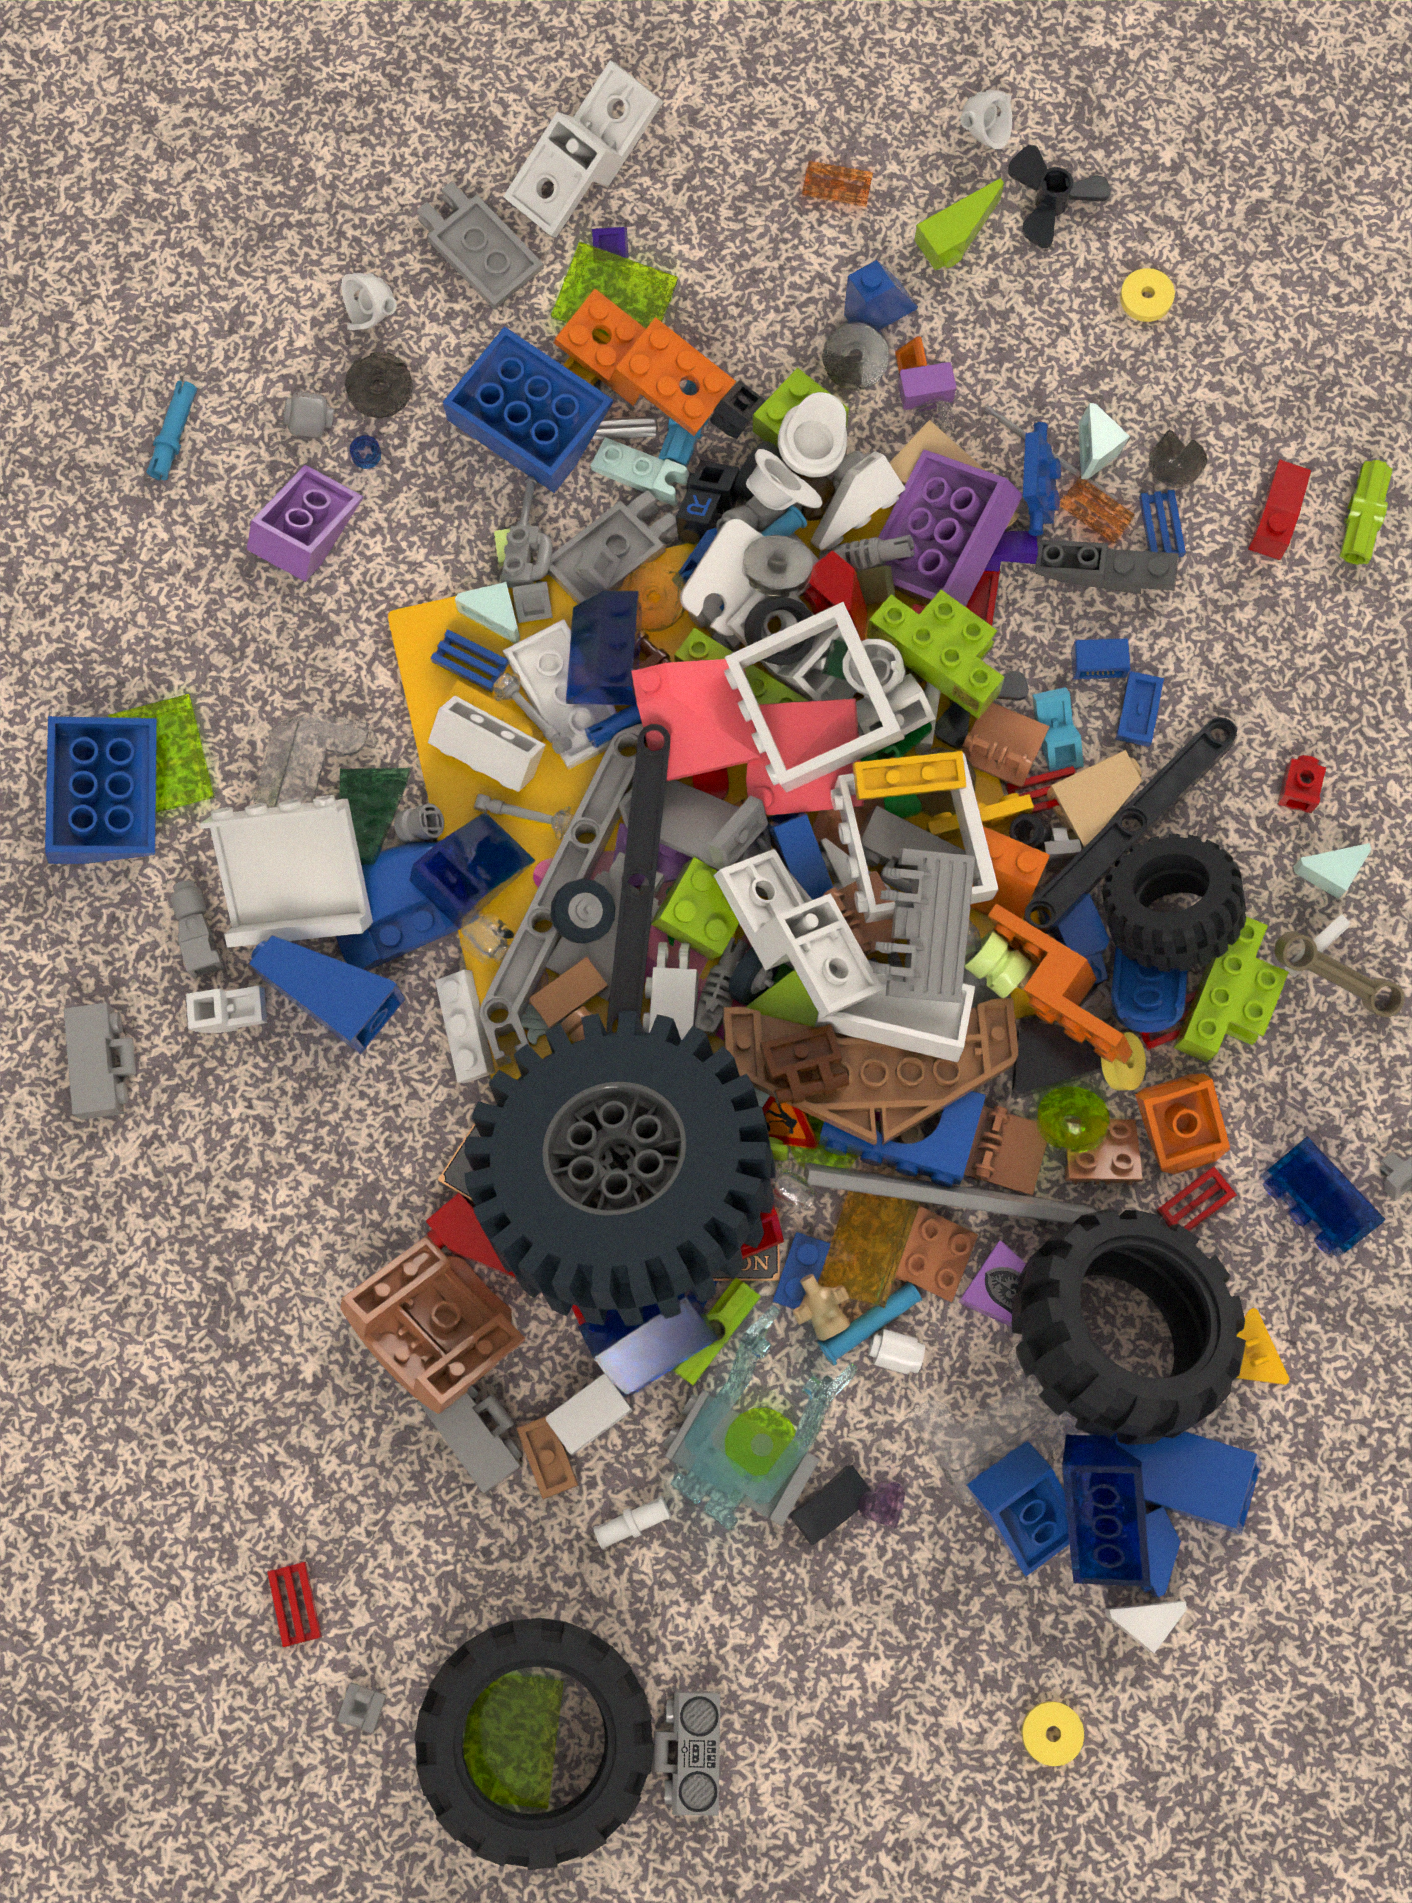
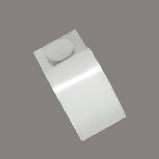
M261 986L229 991L219 988L186 994L189 1030L201 1033H221L238 1031L240 1027L267 1023L265 988Z

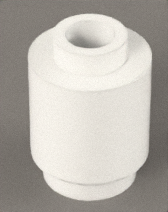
M882 1329L880 1335L873 1334L868 1356L874 1357L873 1365L908 1375L909 1372H919L924 1358L925 1345L917 1343V1338Z

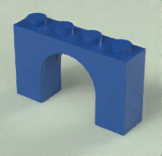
M971 1091L943 1108L940 1122L935 1131L924 1140L916 1143L903 1144L889 1141L882 1145V1135L876 1129L877 1143L872 1145L824 1122L819 1144L825 1146L826 1151L835 1155L845 1156L846 1153L860 1156V1160L869 1165L881 1166L884 1163L896 1167L895 1170L906 1176L915 1177L918 1173L931 1177V1181L938 1185L952 1187L955 1184L960 1186L986 1095Z

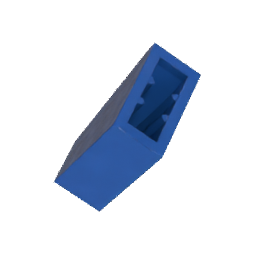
M878 260L848 275L844 316L861 340L918 309V306L902 283Z
M800 812L767 817L768 825L766 827L770 832L772 848L777 851L785 867L811 899L814 900L822 897L826 891L834 888L807 814Z

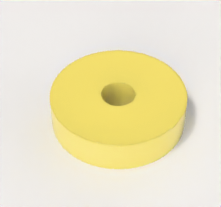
M1151 268L1139 269L1128 275L1120 292V302L1124 311L1132 318L1143 322H1152L1164 317L1171 309L1175 297L1174 286L1168 276L1161 271ZM1149 292L1153 297L1145 298L1142 293Z
M1122 1032L1133 1051L1126 1064L1117 1059L1111 1063L1101 1057L1102 1071L1108 1085L1114 1090H1134L1140 1086L1145 1075V1052L1141 1041L1135 1034Z
M1046 1701L1037 1704L1026 1714L1022 1723L1021 1736L1027 1752L1035 1760L1048 1766H1061L1071 1762L1079 1754L1084 1742V1728L1079 1716L1070 1707L1060 1702ZM1051 1726H1056L1059 1729V1737L1055 1741H1049L1046 1737V1731Z

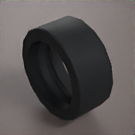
M769 597L758 602L749 612L745 622V640L747 645L749 646L762 640V624L769 613L775 610H785L790 612L796 618L797 623L811 617V612L803 603L787 597ZM815 635L793 645L788 650L777 652L762 660L776 665L795 663L810 651Z

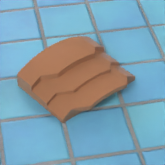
M427 1235L341 1299V1311L374 1357L410 1394L437 1414L443 1412L463 1396L472 1384L493 1369L500 1360L525 1341V1337L511 1324L512 1309L482 1282L463 1258L446 1256Z

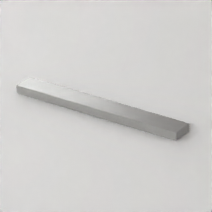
M807 1162L805 1163L803 1174L809 1185L1065 1224H1073L1081 1215L1096 1212L1088 1205L957 1185L946 1187L931 1181Z

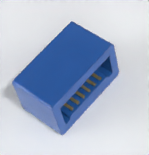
M1128 639L1075 640L1071 648L1073 679L1126 678L1131 669Z

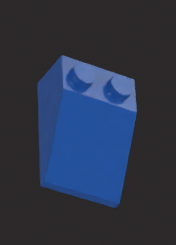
M1028 1440L1011 1450L1005 1457L966 1484L980 1510L1025 1577L1086 1533L1052 1467Z

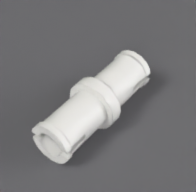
M660 1496L658 1499L634 1510L630 1507L624 1509L623 1515L599 1526L596 1525L593 1529L600 1547L604 1550L606 1547L632 1535L634 1538L641 1536V1531L671 1519V1514L664 1498Z

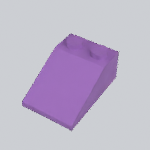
M304 465L251 520L247 550L306 582L323 563L361 503L363 496Z

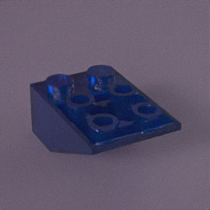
M484 812L439 841L412 866L409 881L458 929H461L535 862V859Z

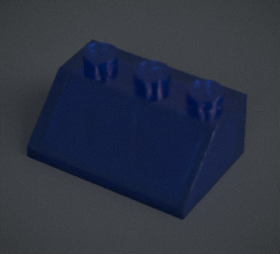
M602 591L573 607L566 704L636 705L637 701L631 671L639 669L643 610L638 591Z
M1308 1136L1291 1146L1260 1174L1265 1181L1262 1183L1264 1189L1274 1199L1278 1200L1281 1198L1291 1208L1288 1210L1290 1217L1299 1226L1304 1227L1306 1225L1316 1235L1314 1238L1316 1245L1328 1255L1333 1253L1335 1257L1346 1253L1386 1220Z
M692 1289L677 1296L682 1313L671 1318L664 1319L657 1303L643 1306L644 1324L626 1326L617 1309H611L607 1312L604 1325L588 1323L586 1321L578 1326L592 1357L624 1398L627 1399L719 1339Z

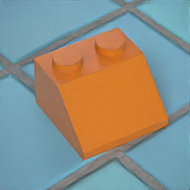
M984 826L983 829L999 890L992 900L970 904V908L988 916L993 907L998 904L1022 919L1050 855Z

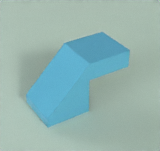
M1064 687L1033 694L1035 720L1050 726L1042 743L1049 772L1074 766V769L1083 767L1081 735L1073 725L1071 699L1068 689Z

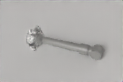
M505 673L495 681L493 685L495 700L513 699L543 732L544 737L550 743H553V750L557 754L572 748L570 738L561 737V733L553 725L551 726L519 693L520 675L518 673L513 675Z
M483 794L477 795L474 809L480 812L490 810L491 813L499 815L507 814L551 824L555 837L559 840L564 837L574 817V814H570L571 807H564L552 816L506 804L505 801L491 800L489 796Z

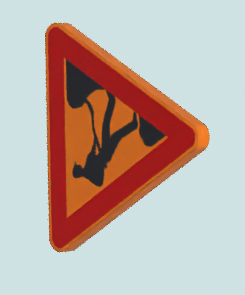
M769 1096L762 1107L769 1137L783 1141V1145L809 1149L817 1148L819 1141L806 1112L787 1103L778 1105L775 1097Z

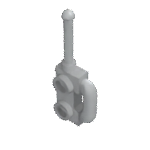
M533 476L525 480L526 489L520 521L517 522L516 526H511L510 532L507 533L508 544L504 547L506 555L501 581L502 583L506 582L507 588L533 584L534 581L546 576L550 566L553 549L552 540L548 535L541 533L539 526H530L528 522L534 487L537 484V480ZM532 551H538L536 565L530 563Z

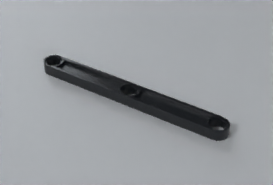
M1223 717L1210 720L1027 905L1023 920L1045 934L1050 933L1108 874L1109 870L1115 867V862L1123 853L1127 855L1130 852V848L1138 844L1231 749L1237 736L1235 724ZM1214 729H1222L1228 733L1229 739L1217 741L1211 736L1210 732ZM1126 818H1134L1141 824V829L1134 832L1128 831L1123 827L1122 821ZM1036 910L1044 911L1049 915L1050 921L1043 925L1036 924L1031 920L1030 914Z
M650 724L644 727L637 741L606 1025L608 1034L613 1033L612 1025L619 1017V1011H637L639 1019L641 1016L670 750V735L663 726L658 724ZM650 731H657L664 737V746L658 751L648 750L644 745V736ZM642 874L647 877L649 887L645 893L637 895L629 890L628 880L632 875Z

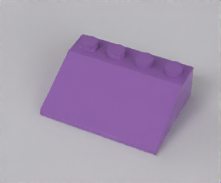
M924 449L905 485V490L901 492L878 537L881 540H889L910 534L914 542L915 549L913 550L915 555L913 557L886 561V564L883 565H891L894 589L925 605H928L936 594L943 590L966 607L1023 494L1005 477Z

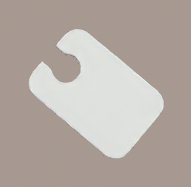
M740 519L726 521L683 587L680 594L682 606L697 617L703 609L705 598L709 594L716 593L720 595L724 601V610L720 616L713 620L710 627L721 635H734L726 624L772 574L776 573L782 562L781 550Z

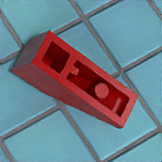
M1279 459L1248 550L1281 560L1290 544L1312 470Z
M460 1192L426 1220V1223L431 1227V1230L426 1234L440 1250L447 1246L454 1254L516 1279L512 1271L508 1273L503 1267L476 1218L473 1208Z

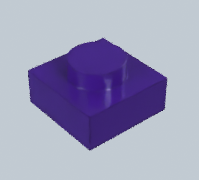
M627 227L592 229L595 264L629 262Z

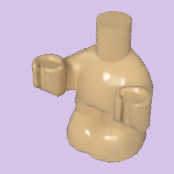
M813 1274L803 1277L800 1282L806 1294L800 1306L793 1310L798 1324L800 1325L811 1319L818 1340L829 1339L847 1329L850 1322L838 1305L850 1298L843 1285L835 1288L822 1287L818 1285Z

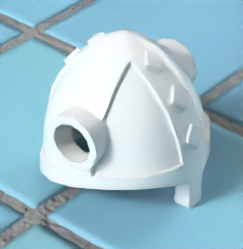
M992 89L976 93L975 96L967 99L963 107V113L960 118L961 125L966 130H969L973 137L982 144L993 149H1002L1007 144L1011 135V95ZM996 106H998L1001 109L1000 116H997Z
M372 273L346 274L342 278V296L352 323H347V329L372 328L387 315L395 312L397 304L393 298L391 288L380 277L377 278ZM357 290H360L358 300H355L354 294Z
M881 639L863 640L862 644L886 695L903 681L905 675L900 651L891 643ZM848 649L843 658V673L846 680L858 692L864 695L866 701L872 702Z

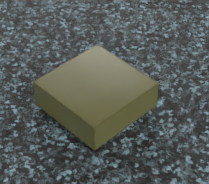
M891 565L856 572L866 605L885 602L891 594L895 597Z

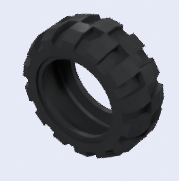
M1101 1210L1081 1215L1073 1224L1063 1225L1029 1258L1018 1277L1019 1292L1012 1298V1333L1022 1334L1023 1341L1016 1346V1355L1025 1377L1035 1375L1044 1389L1038 1396L1056 1415H1061L1067 1411L1077 1418L1076 1429L1099 1439L1107 1440L1117 1433L1119 1443L1127 1445L1155 1444L1163 1437L1175 1438L1214 1412L1231 1392L1232 1381L1239 1376L1246 1340L1236 1335L1244 1329L1245 1317L1240 1296H1231L1225 1283L1228 1282L1230 1274L1216 1254L1209 1259L1196 1246L1200 1238L1180 1224H1173L1169 1228L1160 1225L1159 1215L1139 1210H1125L1118 1215L1117 1210ZM1100 1275L1123 1280L1138 1288L1153 1301L1165 1318L1173 1339L1174 1363L1169 1378H1149L1134 1374L1116 1364L1098 1347L1086 1327L1081 1311L1080 1291L1083 1277Z
M545 1618L512 1620L487 1628V1630L466 1641L445 1661L428 1686L429 1688L418 1714L414 1738L416 1747L415 1767L423 1796H426L436 1815V1820L455 1841L459 1840L476 1852V1856L503 1867L504 1864L528 1867V1870L558 1867L557 1864L579 1856L582 1859L606 1844V1839L622 1823H627L642 1799L640 1797L648 1774H651L655 1745L653 1743L651 1719L653 1718L645 1691L631 1669L632 1667L613 1646L603 1641L591 1631L566 1621ZM543 1667L570 1675L582 1683L591 1693L598 1705L603 1720L604 1751L594 1778L574 1800L549 1812L520 1813L498 1805L488 1798L476 1785L469 1773L464 1758L463 1729L473 1703L493 1681L518 1669Z

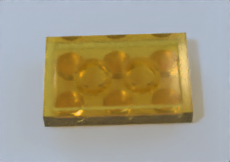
M849 1191L818 1285L830 1288L843 1285L850 1297L849 1299L885 1309L920 1204L914 1200Z

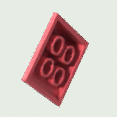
M726 659L668 662L631 671L643 728L650 724H658L663 726L670 735L666 782L761 759V754L751 735L757 732L752 720L746 722L738 705V702L743 700L738 688L732 690L725 676L724 670L729 669ZM650 731L645 735L649 750L658 751L664 746V737L661 733Z
M856 698L758 704L787 770L859 738ZM765 751L761 753L760 760L747 763L748 798L753 796L762 800L766 815L833 809L830 792L835 789L838 776L853 773L852 764L855 762L786 793L780 783L773 785L765 767L771 764ZM856 794L850 795L853 807L864 806V800H857Z

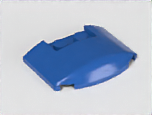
M423 841L412 842L386 849L363 860L361 866L373 923L363 933L335 937L346 964L369 971L481 920L482 917L451 844L448 842H441V844Z

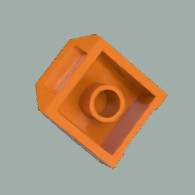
M1204 1073L1184 1075L1161 1084L1145 1087L1135 1094L1151 1147L1162 1172L1175 1175L1216 1162L1230 1150L1213 1079Z

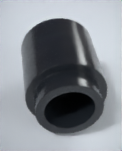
M1022 814L1012 821L1009 828V836L1035 849L1042 850L1044 842L1051 840L1052 831L1049 823L1043 818L1032 814ZM1035 828L1034 836L1030 839V831Z

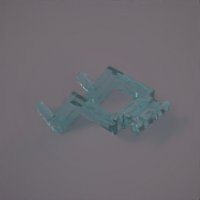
M774 1305L743 1334L728 1381L685 1436L686 1449L696 1456L693 1466L686 1476L679 1472L671 1482L675 1489L696 1505L708 1494L711 1499L703 1511L729 1531L738 1522V1518L733 1513L746 1496L757 1505L770 1502L815 1442L830 1402L848 1384L858 1370L851 1363L835 1380L828 1375L821 1381L812 1376L802 1389V1392L809 1396L793 1440L766 1475L752 1476L713 1445L712 1432L749 1385L757 1360L763 1359L771 1348V1344L765 1340V1336L768 1331L766 1328L776 1319L780 1312Z

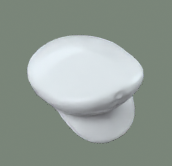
M823 392L814 393L806 397L800 405L791 408L786 413L778 434V448L783 461L796 473L813 478L823 477L835 471L842 463L847 447L846 411L842 402L837 397Z

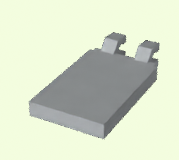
M451 181L442 189V193L444 194L443 201L454 212L444 220L426 202L417 209V213L420 215L418 221L429 231L427 234L428 242L495 310L543 270L544 264L477 194L473 198L468 199Z
M648 490L627 506L619 501L551 555L548 574L586 613L594 609L665 552L667 544L678 535L676 518L670 512L656 521L651 527L645 523V521L658 512V507L655 505L657 500ZM591 540H601L621 560L607 589H596L589 581L583 580L573 571L574 566L579 565L583 557L581 552L588 547Z
M619 852L609 873L603 870L601 875L597 873L594 881L603 885L608 890L615 904V920L609 932L601 939L586 944L573 943L561 937L546 964L548 969L562 975L582 959L588 957L608 985V988L597 996L608 1002L625 854ZM657 871L651 922L660 908L657 905L659 900L655 897L665 880L664 875ZM647 877L644 879L640 890L628 884L629 890L637 895L645 893L649 887Z

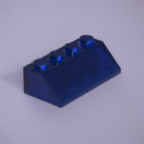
M1066 1434L1062 1471L1073 1584L1151 1587L1142 1462L1105 1435Z

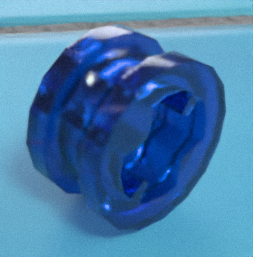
M361 435L356 437L350 444L349 451L353 463L357 467L370 469L375 467L381 460L380 446L374 437ZM366 446H370L373 454H367L365 458H361L358 450L362 451Z

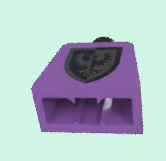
M999 1241L958 1302L1012 1327V1298L1019 1292L1018 1277L1026 1264L1006 1244Z

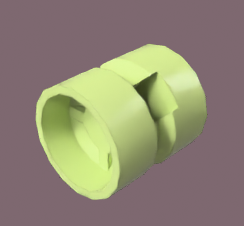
M991 930L965 959L964 968L978 979L987 978L986 986L1001 998H1005L1026 976L1032 966V961L1018 950L1010 952L1008 950V942L994 930Z

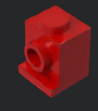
M1301 755L1298 756V759L1292 758L1286 766L1277 805L1312 813L1320 802V793L1327 767L1318 765L1319 760L1312 756ZM1300 777L1311 779V783H1304Z

